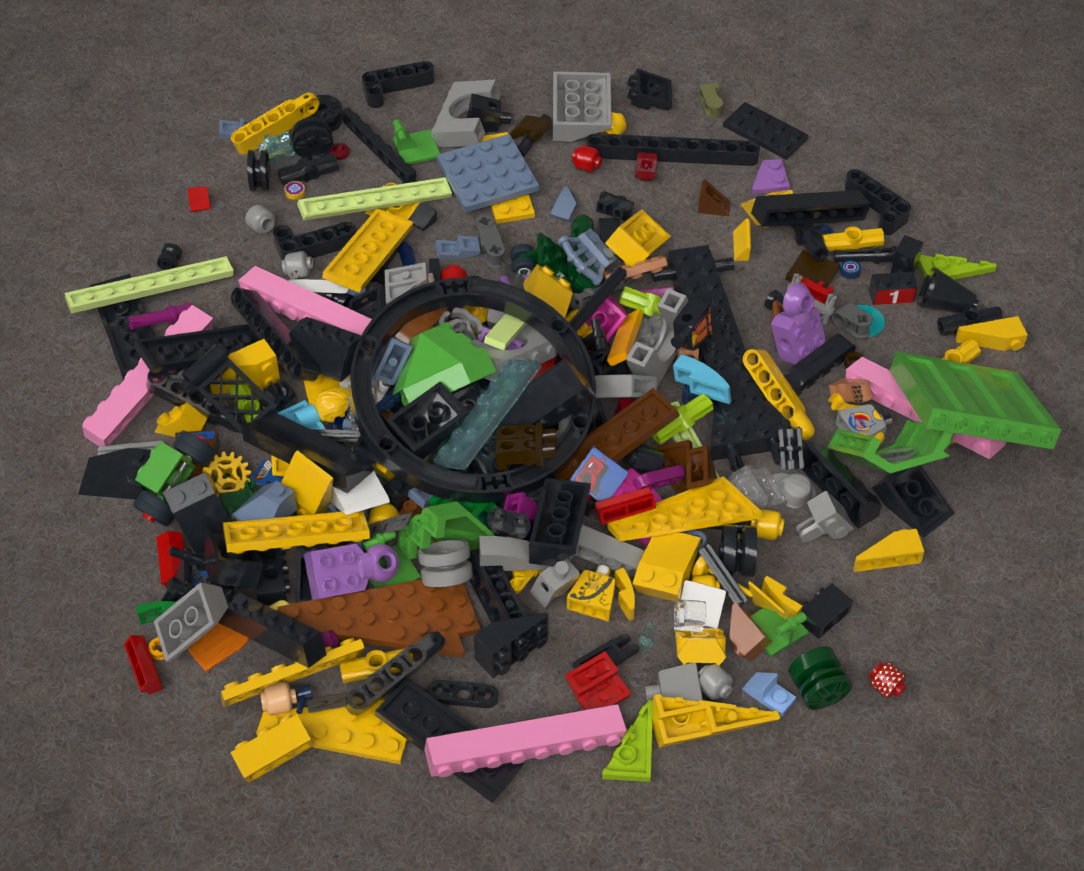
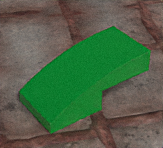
M159 601L135 606L140 624L143 625L155 621L176 602Z

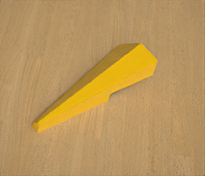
M660 694L653 696L652 726L659 748L766 724L780 719L779 712L775 710L764 711L753 707L743 708L718 702L693 701L683 699L682 697H664Z

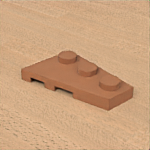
M658 256L634 263L635 266L633 267L630 265L619 267L627 271L625 278L631 277V279L642 277L643 273L651 271V273L662 271V267L667 266V262L664 256ZM604 270L603 280L606 281L612 273Z

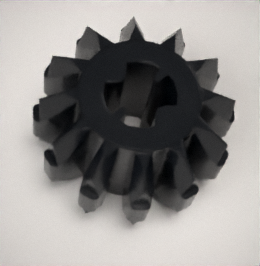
M276 380L275 383L270 382L269 386L263 387V392L268 390L276 398L274 402L276 407L272 410L276 413L296 403L294 400L296 398L295 392L286 381ZM258 400L260 407L264 410L268 404L264 400Z

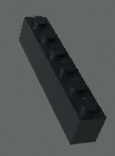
M859 190L756 196L751 214L762 227L865 220L871 203Z
M226 586L222 589L228 608L218 623L307 668H310L327 655L320 631Z

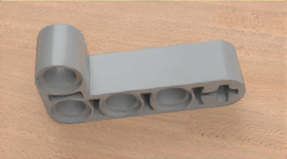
M582 525L577 551L574 555L595 564L607 566L612 571L624 568L628 576L635 577L639 562L645 551L623 541L619 542L616 538ZM574 555L568 557L567 559L571 561Z

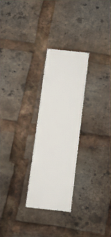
M289 280L311 292L347 293L349 288L328 280Z

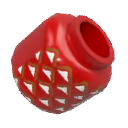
M880 662L869 675L871 687L885 698H890L893 695L898 697L906 688V685L903 684L906 675L891 662L884 664Z

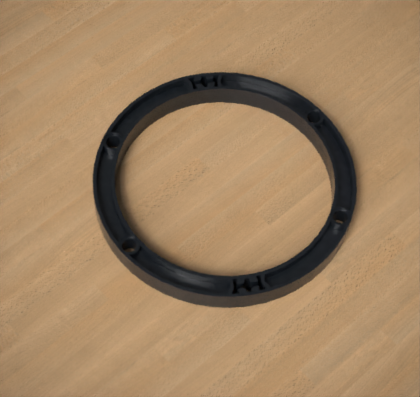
M451 278L438 280L413 288L396 297L384 306L365 328L355 349L351 366L349 392L354 421L361 437L377 460L400 480L418 490L443 499L467 503L498 502L506 500V496L509 494L521 492L528 494L542 487L545 478L554 479L571 463L582 447L592 421L596 398L572 413L565 431L557 440L556 458L544 459V466H537V464L531 466L523 465L512 470L493 474H467L447 470L426 462L405 448L392 435L380 417L375 405L371 375L381 349L389 338L405 324L423 314L438 309L474 306L504 312L533 327L550 342L562 360L565 358L587 378L596 397V380L590 356L584 343L569 322L553 307L535 295L518 287L488 279ZM575 425H581L583 428H578ZM387 446V447H389L390 449H389V450H384V449H382L381 447Z

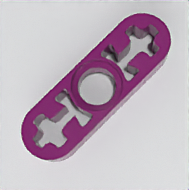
M682 465L645 473L635 478L633 483L637 490L645 487L654 489L679 482L686 477V473Z

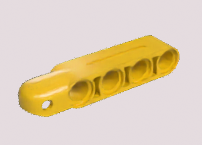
M305 93L295 100L283 102L234 131L231 135V141L237 152L247 155L248 150H256L292 129L298 121L311 116L317 111L319 99L313 93Z
M763 349L746 351L743 356V363L767 400L784 418L790 421L793 428H802L803 440H809L814 436L815 428L805 414L804 405L769 353ZM756 355L758 356V363L755 362ZM768 372H769V374H770V379H769V381L767 380V377H766V375H767ZM779 390L782 392L781 398L778 396ZM791 407H792L793 410H794L793 416H791V414H790V408H791Z

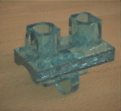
M288 131L275 137L268 133L264 135L265 141L258 145L260 154L261 150H268L270 163L278 162L280 154L284 153L288 157L295 154L291 134Z

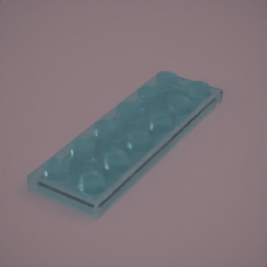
M509 359L505 362L497 377L491 380L485 393L477 399L476 405L469 411L468 416L452 432L448 442L439 449L438 455L433 460L435 464L439 467L465 470L542 366L537 360Z

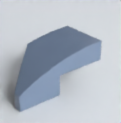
M242 118L239 122L219 120L218 139L231 138L234 131L246 125L245 120Z
M567 186L561 191L551 211V216L570 222L577 204Z

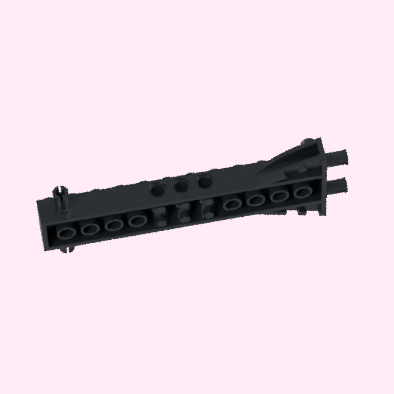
M709 245L669 250L667 267H664L662 271L651 273L653 282L671 279L675 291L686 295L688 301L693 298L710 304L712 338L699 347L698 361L716 371L730 386V404L711 399L714 406L710 447L712 460L728 458L731 471L736 472L735 466H737L738 471L744 468L741 456L771 452L774 464L779 465L778 459L781 463L779 429H793L790 421L784 418L761 395L757 383L743 363V356L746 350L718 273L729 270L733 271L735 268L733 258L715 260Z

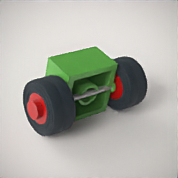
M183 430L173 443L175 449L161 441L158 446L152 449L150 458L145 465L140 467L135 479L148 490H142L133 504L136 509L144 513L142 515L143 518L153 524L157 521L166 527L170 525L175 516L169 504L166 503L167 500L163 492L188 480L196 468L192 461L203 467H207L216 455V451L207 444L208 441L198 434L194 436Z

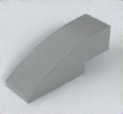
M479 536L480 566H502L504 571L546 570L550 567L529 564V541L510 537Z

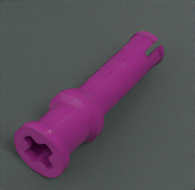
M185 302L184 305L176 307L170 305L166 307V310L128 316V321H131V323H128L129 327L133 330L165 322L175 324L180 314L190 308L191 303Z

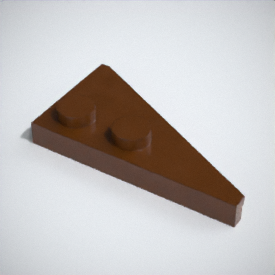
M690 440L655 447L658 449V452L664 455L661 469L682 465L686 473V450L693 449V443ZM687 477L671 484L677 494L688 490Z

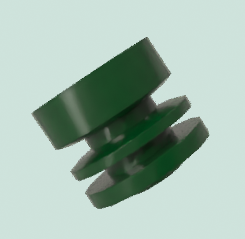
M824 646L811 649L796 658L789 666L788 673L795 686L800 689L799 694L804 699L806 707L810 710H819L836 704L845 698L852 689L853 685L845 670L840 668L841 663L831 647Z

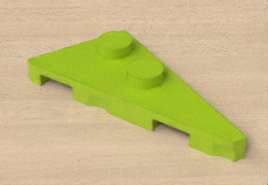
M936 254L935 257L921 255L918 264L925 278L927 275L931 276L933 274V271L930 270L932 267H935L954 280L995 272L997 267L995 263L980 260V264L967 262V258L944 256L942 254Z
M648 700L646 705L640 710L633 726H630L622 739L621 745L615 750L610 763L604 768L602 779L650 782L653 700Z

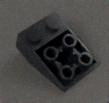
M540 613L492 622L474 635L475 660L492 678L497 675L502 676L506 674L511 665L517 661H524L528 657L529 652L535 648L540 649L547 643L549 615L547 613Z

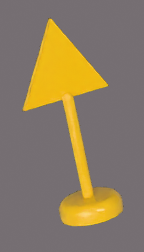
M702 556L699 557L693 568L692 577L714 575ZM751 581L748 583L749 589L737 583L745 595L752 597L755 606L782 614L785 613L781 607Z

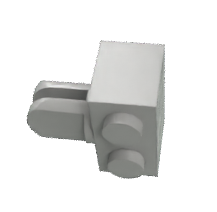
M828 491L819 494L807 502L812 517L796 526L802 542L813 541L826 533L833 539L843 538L848 532L854 530L845 508Z

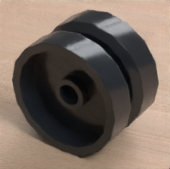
M723 524L719 558L732 576L736 572L737 562H739V572L742 576H755L757 562L756 526L744 525L741 529L740 540L738 539V529L735 525Z

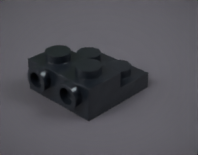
M638 68L633 75L629 76L627 85L631 86L627 98L631 99V105L649 110L650 106L653 105L669 111L672 106L670 79Z

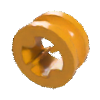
M159 637L154 638L148 646L150 655L155 660H164L163 651L159 652L156 649L157 646H161Z

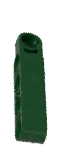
M584 214L577 216L571 224L570 237H578L590 228L594 231L592 219ZM572 246L574 252L579 250L577 246ZM584 254L579 257L583 263L588 261ZM569 262L568 282L571 284L570 287L580 293L585 288L593 289L595 285L592 283V280L582 273L579 274L576 270L577 267L572 262ZM594 265L589 267L592 271H596Z

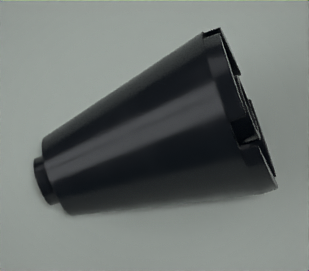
M931 268L930 271H933V274L926 276L919 296H923L922 302L917 301V306L963 313V310L968 307L977 308L979 300L976 299L977 295L938 268Z

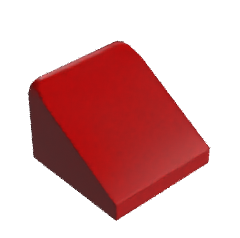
M207 186L187 189L191 212L211 209Z

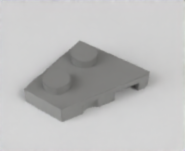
M426 262L385 270L386 304L413 288L429 283Z

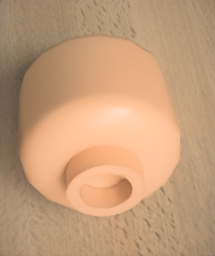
M287 682L271 685L260 692L263 711L267 710L269 715L288 713L293 709L292 704L297 703L295 689H290Z

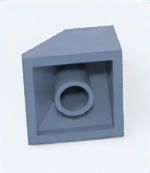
M278 481L265 485L232 514V518L237 521L289 517L297 510L295 492Z

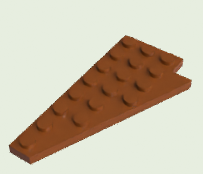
M421 579L277 607V611L320 631L321 634L333 630L338 640L343 641L354 638L355 641L361 639L364 644L404 649L411 644L417 643L428 633L438 631L444 636L445 645L437 654L454 657H464L465 651L460 638L476 634L481 629L464 583L447 587L425 586Z

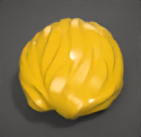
M325 388L319 393L314 407L321 421L334 422L336 417L340 416L342 418L345 416V412L351 405L350 390L348 388Z

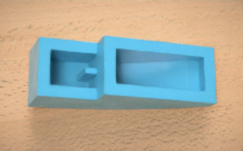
M680 355L673 365L675 381L689 385L691 393L697 395L704 393L710 399L727 404L731 403L730 386L716 371L696 359Z

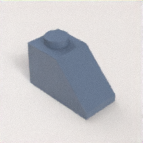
M392 337L381 349L372 370L373 377L394 386L413 346Z

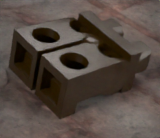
M536 423V426L531 424L497 425L495 454L498 471L507 470V465L523 464L526 466L537 464V466H544V459H555L556 429H543V423Z

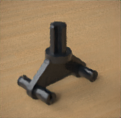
M592 319L590 321L593 332L584 338L582 336L579 337L587 351H591V349L596 352L606 351L610 344L607 343L605 331L601 330L600 319Z
M171 546L168 555L181 560L176 576L170 578L167 582V591L161 598V601L176 602L179 597L185 596L195 587L190 582L189 562L202 566L205 556L192 553V550L188 548L182 550Z

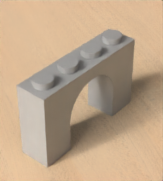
M496 80L453 83L446 101L443 103L442 110L437 117L435 126L431 131V136L434 138L437 146H469L482 141L485 131L480 118L458 119V117L468 111L471 93L499 100L501 93Z
M667 289L657 306L663 319V326L654 348L635 342L626 358L633 375L657 377V387L677 355V349L671 344V339L674 337L673 321L688 303L686 295Z
M528 324L514 338L524 344L523 347L518 349L501 350L490 347L475 339L472 340V344L475 347H482L487 350L497 372L485 377V379L496 384L556 357L557 351L544 336Z

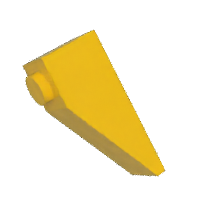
M1015 316L961 326L958 328L955 340L957 343L962 344L967 340H974L978 343L979 347L1002 351L1011 349L1017 351L1024 347L1028 334L1019 317Z
M902 529L893 532L856 556L853 566L854 572L921 563L924 548L917 529Z

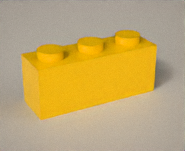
M296 714L284 717L280 720L279 725L272 729L266 728L257 734L258 737L253 740L239 743L235 750L230 753L244 779L250 783L315 745L301 719Z

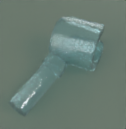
M650 621L646 625L645 632L640 635L638 643L639 648L646 653L649 652L654 643V640L649 638L653 623Z

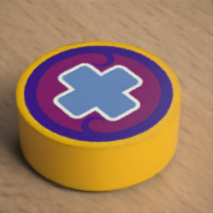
M298 181L289 182L285 186V195L292 200L300 199L305 195V187Z

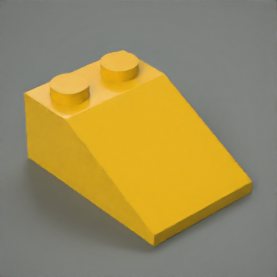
M641 209L620 225L605 244L624 261L625 265L633 267L635 266L634 263L649 259L671 236Z
M537 264L523 282L524 290L545 301L565 318L573 294L570 287L571 284L563 277L558 279L554 276V271L546 265L542 267Z
M265 339L233 352L228 356L261 390H263V387L269 386L270 382L275 383L276 380H280L276 354ZM229 367L223 373V380H236V373ZM220 384L210 385L212 394H220ZM223 385L222 394L229 393V389L233 385Z
M297 450L281 483L294 490L298 516L322 514L328 508V505L331 504L333 477Z
M680 532L652 536L639 562L633 580V586L636 591L680 603L685 580L689 581L701 537Z

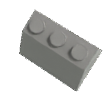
M199 583L154 621L166 662L170 663L218 624L228 608L222 587Z

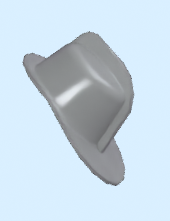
M779 473L770 476L777 502L796 509L806 505L809 500L816 496V490L811 485V482L802 474L790 475Z

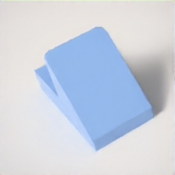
M756 672L742 690L770 710L778 711L779 716L782 717L796 701V697L777 684V673Z

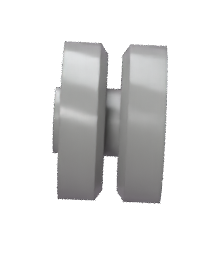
M450 539L430 543V548H419V563L425 566L421 570L422 583L429 587H447L470 580L474 574L472 563L467 560L471 555L469 543L465 540Z

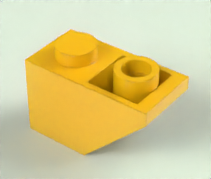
M185 403L180 407H174L168 413L164 412L157 420L158 426L155 433L175 437V433L182 432L183 430L187 432L201 431L207 417L190 404Z

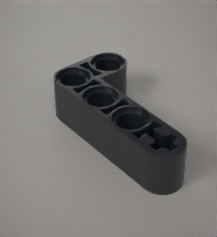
M428 61L368 71L362 75L363 93L368 106L371 108L383 106L384 93L427 86L435 81L434 65Z
M851 169L847 172L845 191L859 190L871 203L870 208L881 214L878 228H882L884 235L894 234L908 222L911 211V204L858 169Z
M342 222L294 236L289 226L279 225L273 230L275 247L281 260H284L288 253L304 251L308 257L316 258L342 250L355 235L356 226L352 222Z

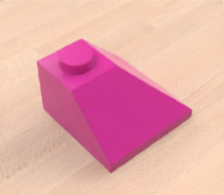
M609 295L589 317L586 324L589 327L591 326L590 320L599 318L601 330L605 331L608 343L628 315L624 307Z

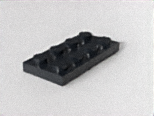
M746 102L723 122V127L749 141L757 142L762 148L785 160L806 142L809 136Z

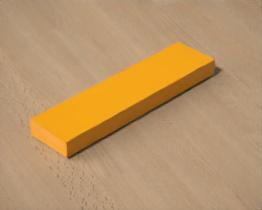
M641 309L627 314L628 317L618 328L607 358L611 366L626 360L631 351L644 315Z

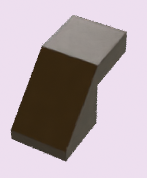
M526 115L510 132V136L512 139H516L524 132L530 139L536 142L553 121L547 118Z

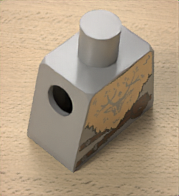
M568 559L559 561L553 567L550 566L539 574L530 593L544 608H547L573 588L580 578V573Z

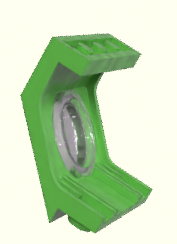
M907 419L897 440L890 446L877 449L881 443L877 438L837 428L827 448L854 464L891 474L949 457L950 455L946 454L944 450L950 445L953 433L927 429L921 422H913Z

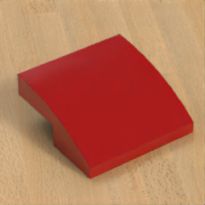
M606 651L565 674V678L583 711L617 705L631 696V692L618 675V668Z

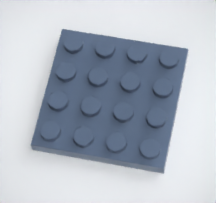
M510 134L436 155L437 162L465 213L539 191L538 182Z

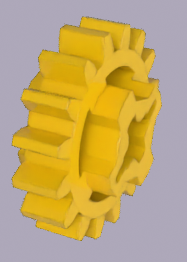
M225 451L221 453L220 458L215 455L213 462L211 461L202 470V473L206 472L210 475L213 473L216 477L215 485L219 493L244 490L245 481L249 480L250 482V479L246 477L251 475V471L245 470L248 467V462L241 463L242 456L236 459L234 458V452H231L230 456H226ZM237 469H239L241 473V480L240 477L237 476ZM230 474V478H222L223 475ZM231 487L233 489L225 490L223 488Z

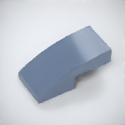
M458 235L456 241L436 240L435 243L436 254L439 260L472 257L479 255L481 252L478 237Z

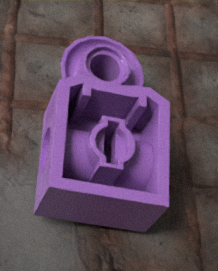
M795 283L787 290L783 300L784 312L776 315L771 323L779 358L792 364H797L826 342L819 309L813 307L814 297L803 283Z
M350 544L304 554L312 600L363 591L369 578L376 582H387L397 575L400 568V559L397 552L386 544L371 546L365 553L357 544ZM381 556L387 561L385 569L379 565Z

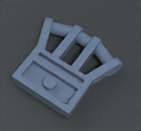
M591 228L578 237L566 235L557 241L559 246L563 247L568 257L567 260L577 267L576 270L579 274L582 273L591 279L595 286L602 281L604 270L617 260L611 249L601 241ZM572 246H577L579 250L574 252ZM584 254L588 261L583 263L579 257ZM594 265L596 271H592L589 267Z

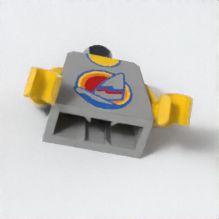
M834 393L828 399V402L832 403V410H838L836 425L839 429L873 436L881 441L879 446L885 439L886 425L892 423V417L888 411L878 414L873 405L848 404L838 393Z

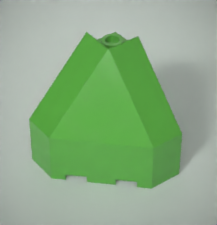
M446 322L410 339L409 344L413 348L398 376L393 395L400 392L402 402L406 406L440 381L450 392H453L497 371L487 350L482 347H475L470 338L463 333L457 334L452 330V326Z
M456 501L426 507L422 510L421 514L415 515L410 519L405 529L399 530L397 550L409 560L417 558L418 547L421 549L430 548L431 540L460 539L469 543L471 551L478 549L479 536L496 535Z

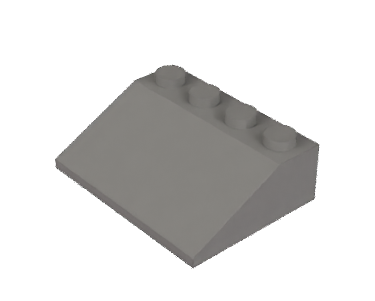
M553 71L552 141L572 142L587 137L590 134L611 129L610 73Z

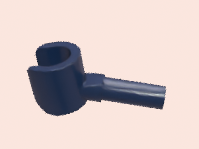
M310 684L297 687L299 699L296 712L298 714L303 712L305 700L312 699Z

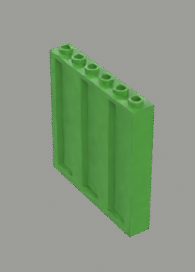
M895 352L890 372L925 428L1054 449L1061 428L1017 372Z

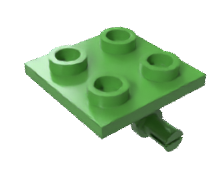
M399 119L393 121L394 132L397 136L393 137V142L399 156L403 158L407 165L437 159L436 155L440 154L434 138L431 136L430 129L408 134Z
M395 531L387 534L386 532L375 534L374 538L363 542L365 550L367 551L371 546L385 544V542L396 538ZM397 545L392 548L397 552L400 559V568L397 575L387 582H376L370 578L368 581L373 588L421 580V576L411 560H408L398 551ZM381 556L379 565L385 569L387 561Z
M763 608L751 615L752 619L772 640V643L764 649L770 657L807 636L809 633L801 624L807 621V617L803 612L792 618L787 617L784 619L777 612Z

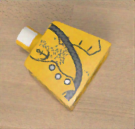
M599 565L596 572L583 571L567 596L566 609L609 622L616 581L614 578L609 577L610 569L607 566Z

